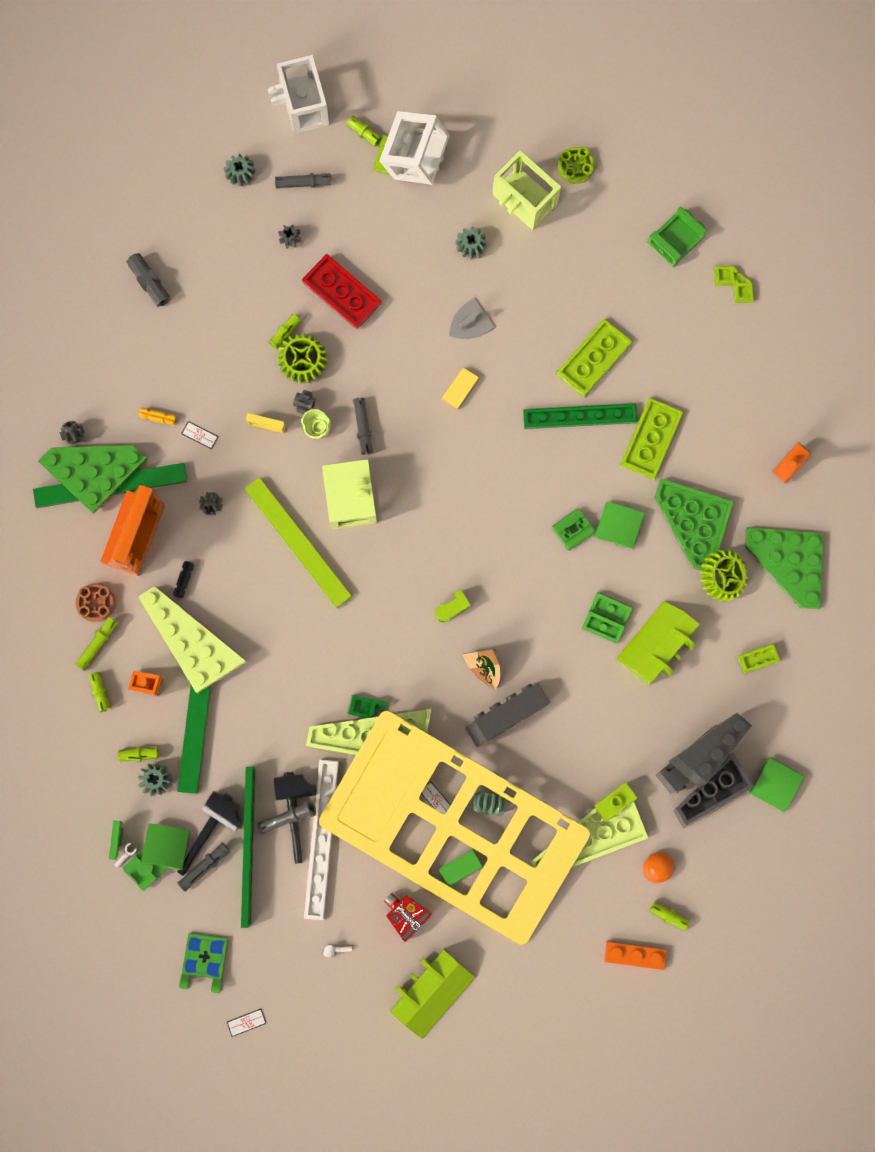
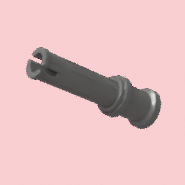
M310 799L299 806L293 805L289 808V811L258 822V829L263 827L260 833L265 834L288 823H298L303 818L313 817L316 815L315 805Z

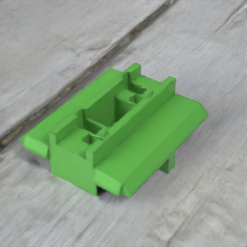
M578 508L552 526L553 531L569 551L596 533L595 529L590 525L591 523Z
M142 849L123 869L138 884L137 886L145 891L167 868L142 864Z

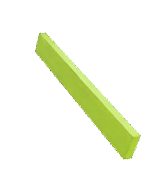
M258 478L244 488L333 605L338 608L352 597L262 480Z

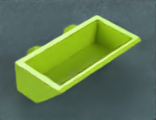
M663 601L616 659L646 685L651 684L660 672L670 677L674 672L667 663L672 657L680 661L681 656L676 652L681 646L688 650L694 649L696 645L689 637L700 624L684 611Z
M444 948L431 963L423 957L420 959V962L426 969L419 977H416L413 973L410 975L415 982L407 991L399 984L395 988L402 997L391 1008L390 1012L422 1039L475 979Z

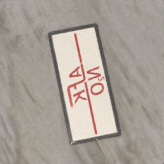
M189 421L181 433L210 449L213 448L218 439L217 435Z
M431 781L426 784L421 793L433 808L441 813H446L451 804Z
M262 1009L227 1021L231 1037L266 1024Z

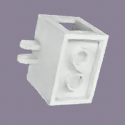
M313 55L278 63L277 69L280 84L270 87L268 92L271 95L283 93V95L272 98L271 103L275 106L286 103L294 134L328 126L327 104ZM303 64L307 65V75L287 80L285 69Z
M397 111L379 161L394 180L432 185L436 173L440 171L439 164L444 160L443 153L450 135L435 115ZM411 122L427 124L425 129L415 128Z

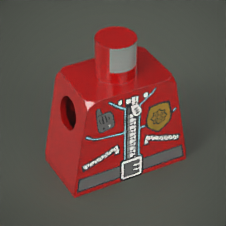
M391 893L384 900L392 909L386 916L404 942L432 915L427 909L407 895L400 901Z

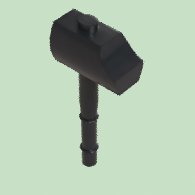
M285 772L283 777L274 778L276 800L287 799L288 811L291 806H297L296 798L316 795L315 785L308 783L303 774L294 775L293 772ZM291 822L290 831L292 834L295 864H300L303 861L299 822Z
M213 791L202 811L210 815V818L186 856L183 870L177 871L180 875L184 876L188 868L191 867V863L218 822L223 823L234 831H237L242 824V820L239 817L240 806L232 801L233 797L225 793L222 795L217 791Z

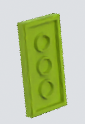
M604 318L560 367L556 375L585 398L633 341Z
M649 397L620 466L655 480L684 412Z

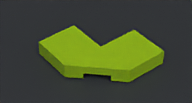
M734 266L714 267L715 286H733L734 303H753V282L740 274L739 270Z

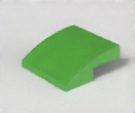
M606 501L595 538L634 550L645 513Z
M597 592L582 629L617 644L633 607Z
M768 757L759 772L760 775L754 783V788L750 791V794L785 812L794 798L804 775Z
M149 823L141 863L162 866L167 869L183 870L190 831Z

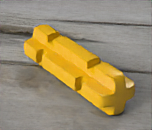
M141 407L139 410V417L142 419L148 418L151 421L163 424L166 422L167 425L171 426L175 424V415H166L164 412L152 409L149 411L148 408Z

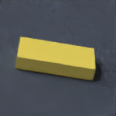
M462 368L442 397V400L458 409L479 377Z
M247 413L246 421L248 425L284 433L286 428L284 422Z

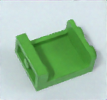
M680 206L676 213L660 229L654 231L649 236L647 243L674 267L704 238L707 230L701 222H697L692 217V214L687 209H683Z

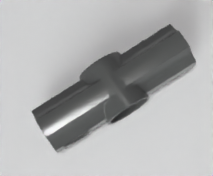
M140 253L131 255L126 262L136 275L140 286L149 294L157 307L167 304L171 298L161 285V281L155 271L148 266Z

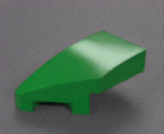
M351 695L347 714L369 718L383 708H386L389 703Z

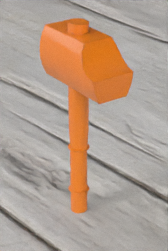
M797 442L772 472L784 483H788L813 454L801 443Z

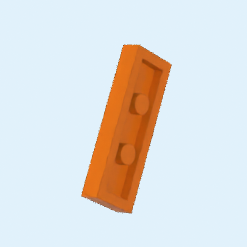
M606 941L604 962L659 970L665 969L666 949Z

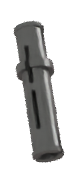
M330 173L275 177L276 189L305 186L315 188V186L331 185Z
M361 397L360 401L359 398H355L353 403L358 427L357 439L360 440L361 454L366 455L365 452H367V455L373 453L370 438L372 433L369 431L365 398Z
M222 842L210 854L207 853L205 858L177 882L181 889L186 892L212 867H216L218 862L231 852L230 849Z

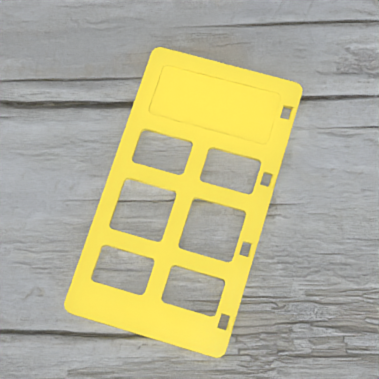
M383 711L378 717L319 818V824L324 829L520 945L527 943L590 836L587 827L390 711ZM401 724L411 729L408 735L398 730ZM454 755L464 761L461 767L451 761ZM439 762H445L466 775L465 782L446 813H441L419 798ZM479 785H484L518 806L498 843L495 844L463 826L458 821ZM506 787L517 792L514 798L504 793ZM410 813H415L436 826L435 833L416 864H412L390 851V845ZM531 815L538 817L557 829V833L536 867L527 864L510 853L511 847ZM560 818L570 823L567 829L557 824ZM449 836L457 838L488 858L467 894H462L429 874L430 867ZM502 866L527 880V884L506 918L497 915L480 904L485 891L498 869Z

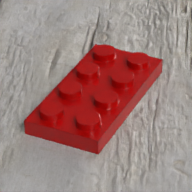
M327 253L302 279V283L356 329L382 304V301Z

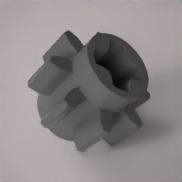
M293 224L287 227L283 225V231H278L281 237L279 239L280 244L285 243L287 249L289 246L296 248V243L301 242V237L298 236L301 234L300 229L295 230Z
M303 390L302 393L297 392L293 402V406L297 407V412L305 414L306 411L314 408L316 398L312 397V392Z
M76 421L64 423L61 432H59L62 441L66 440L68 444L79 443L82 440L81 437H84L83 433H85L82 424L78 425Z
M206 492L205 497H200L199 509L203 510L206 515L215 516L217 511L222 510L223 505L221 503L223 498H219V495L214 492Z

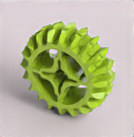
M297 333L295 334L296 339L289 336V343L283 341L284 347H279L281 353L277 354V358L280 359L277 361L278 366H281L280 372H285V378L291 376L292 382L298 378L299 384L302 383V379H305L306 383H309V378L315 381V374L321 376L322 372L320 370H325L326 366L324 364L328 362L327 358H325L327 351H324V344H320L319 339L314 340L313 335L307 338L306 333H303L302 338H299ZM299 346H306L304 349L296 348ZM313 351L318 355L315 365L310 360ZM290 352L295 358L292 361L293 364L291 366H289L287 363V358ZM300 368L308 369L306 371H298Z
M717 550L710 553L709 557L704 559L705 563L700 565L703 571H700L699 574L703 578L699 581L704 582L702 588L707 589L706 594L711 595L712 599L731 601L733 598H738L739 594L744 592L743 587L748 586L745 580L749 579L746 576V572L749 570L744 568L746 562H741L742 557L737 556V552ZM723 561V564H720V567L717 568L718 564Z

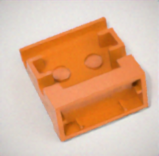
M139 485L134 493L126 491L100 560L102 564L137 576L140 575L165 508V504L159 500L158 495L153 492L152 488Z

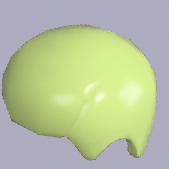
M310 409L305 412L301 419L304 432L310 438L322 439L328 435L331 421L329 416L323 411Z

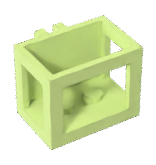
M519 151L494 176L492 194L500 200L499 204L501 206L505 205L508 208L507 212L510 214L514 213L533 230L558 205L561 186L524 153ZM524 163L553 187L550 194L523 171ZM513 166V171L503 179L502 176Z
M368 459L322 466L331 529L377 523Z

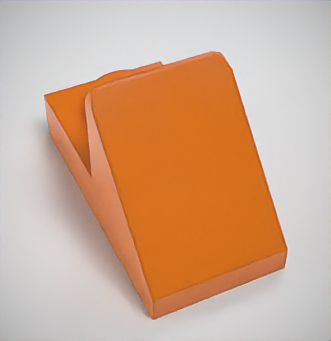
M133 671L128 689L158 697L163 677Z

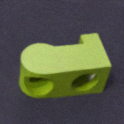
M461 589L454 593L455 599L436 608L435 617L439 622H448L470 608L471 605Z

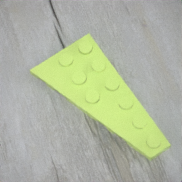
M155 586L138 596L196 693H200L247 662Z

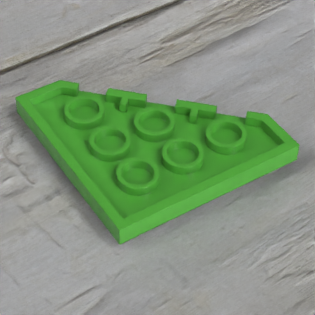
M133 445L50 448L38 462L94 514L147 461V458Z
M660 479L654 498L692 568L703 571L700 565L705 563L704 559L709 557L710 553L720 549L734 501Z
M747 527L745 548L757 558L760 565L774 577L778 585L791 596L799 608L820 609L823 533Z

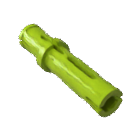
M108 616L100 630H96L95 637L75 665L85 671L105 641H109L110 634L119 623Z

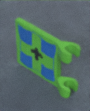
M188 933L179 988L188 989L190 975L213 978L211 992L220 993L227 938Z

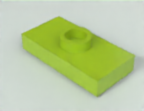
M774 643L737 656L743 674L781 661Z
M625 782L594 805L604 821L607 822L635 801L637 797Z

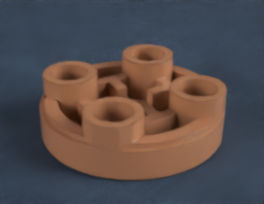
M97 583L89 584L80 588L75 602L76 609L85 620L101 622L113 613L115 598L106 586Z

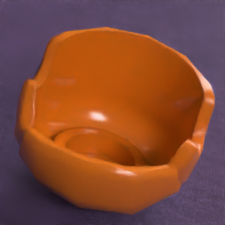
M663 852L652 853L643 863L644 876L652 883H664L673 875L674 862L668 854Z

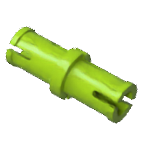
M352 115V120L349 118L346 125L356 131L360 138H365L376 147V142L379 144L382 137L372 131L368 124H363Z
M291 314L283 326L280 325L278 327L277 333L268 343L278 350L283 341L292 335L291 332L301 323V320L296 315Z
M94 672L93 675L89 674L88 677L93 689L91 693L96 699L98 711L105 712L110 710L111 706L106 694L108 690L104 687L101 673Z
M138 746L135 749L118 750L119 762H141V760L159 759L158 746L150 748Z
M656 901L653 902V907L649 910L650 913L664 919L665 923H671L686 931L688 928L686 925L690 923L689 919L675 913V910L672 908L668 909Z

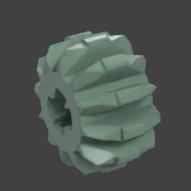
M240 153L238 158L232 155V161L226 160L227 166L224 167L226 179L230 180L233 185L236 182L238 186H241L242 182L248 185V179L253 180V174L256 172L253 167L254 162L249 160L247 155L243 158Z
M472 226L470 231L464 228L463 233H458L459 239L456 240V245H458L457 251H462L463 257L468 254L469 259H472L473 255L478 258L480 253L485 252L484 247L487 246V241L484 239L486 235L480 234V228L474 231Z
M155 763L154 768L151 764H147L148 771L143 768L141 769V772L145 775L138 776V779L143 780L138 786H146L143 793L146 794L150 791V796H155L156 791L158 795L163 794L161 788L168 791L169 788L165 783H172V780L166 779V777L171 775V772L164 773L167 768L163 765L159 769V763ZM153 775L159 777V780H156L157 784L151 782Z
M478 792L473 800V810L485 815H504L506 798L499 794Z

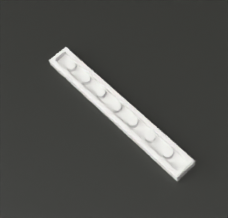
M319 760L315 801L316 815L313 821L304 919L324 920L332 833L321 827L319 818L337 789L339 761Z

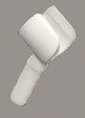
M128 843L125 846V852L114 864L115 867L118 868L125 859L137 853V848L132 853L127 851L132 843Z
M326 945L323 955L334 958L335 951H352V946L336 947Z

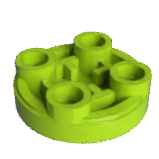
M571 147L562 151L558 160L560 176L565 181L574 184L587 181L594 170L593 156L586 147Z

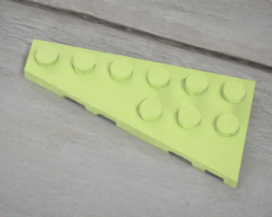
M432 709L396 715L427 733ZM378 717L309 727L306 747L357 755ZM402 724L398 728L399 731L406 735L411 731V729Z
M634 801L607 822L604 821L596 808L578 822L588 828L590 836L572 867L648 838ZM547 848L531 861L533 867L538 865Z

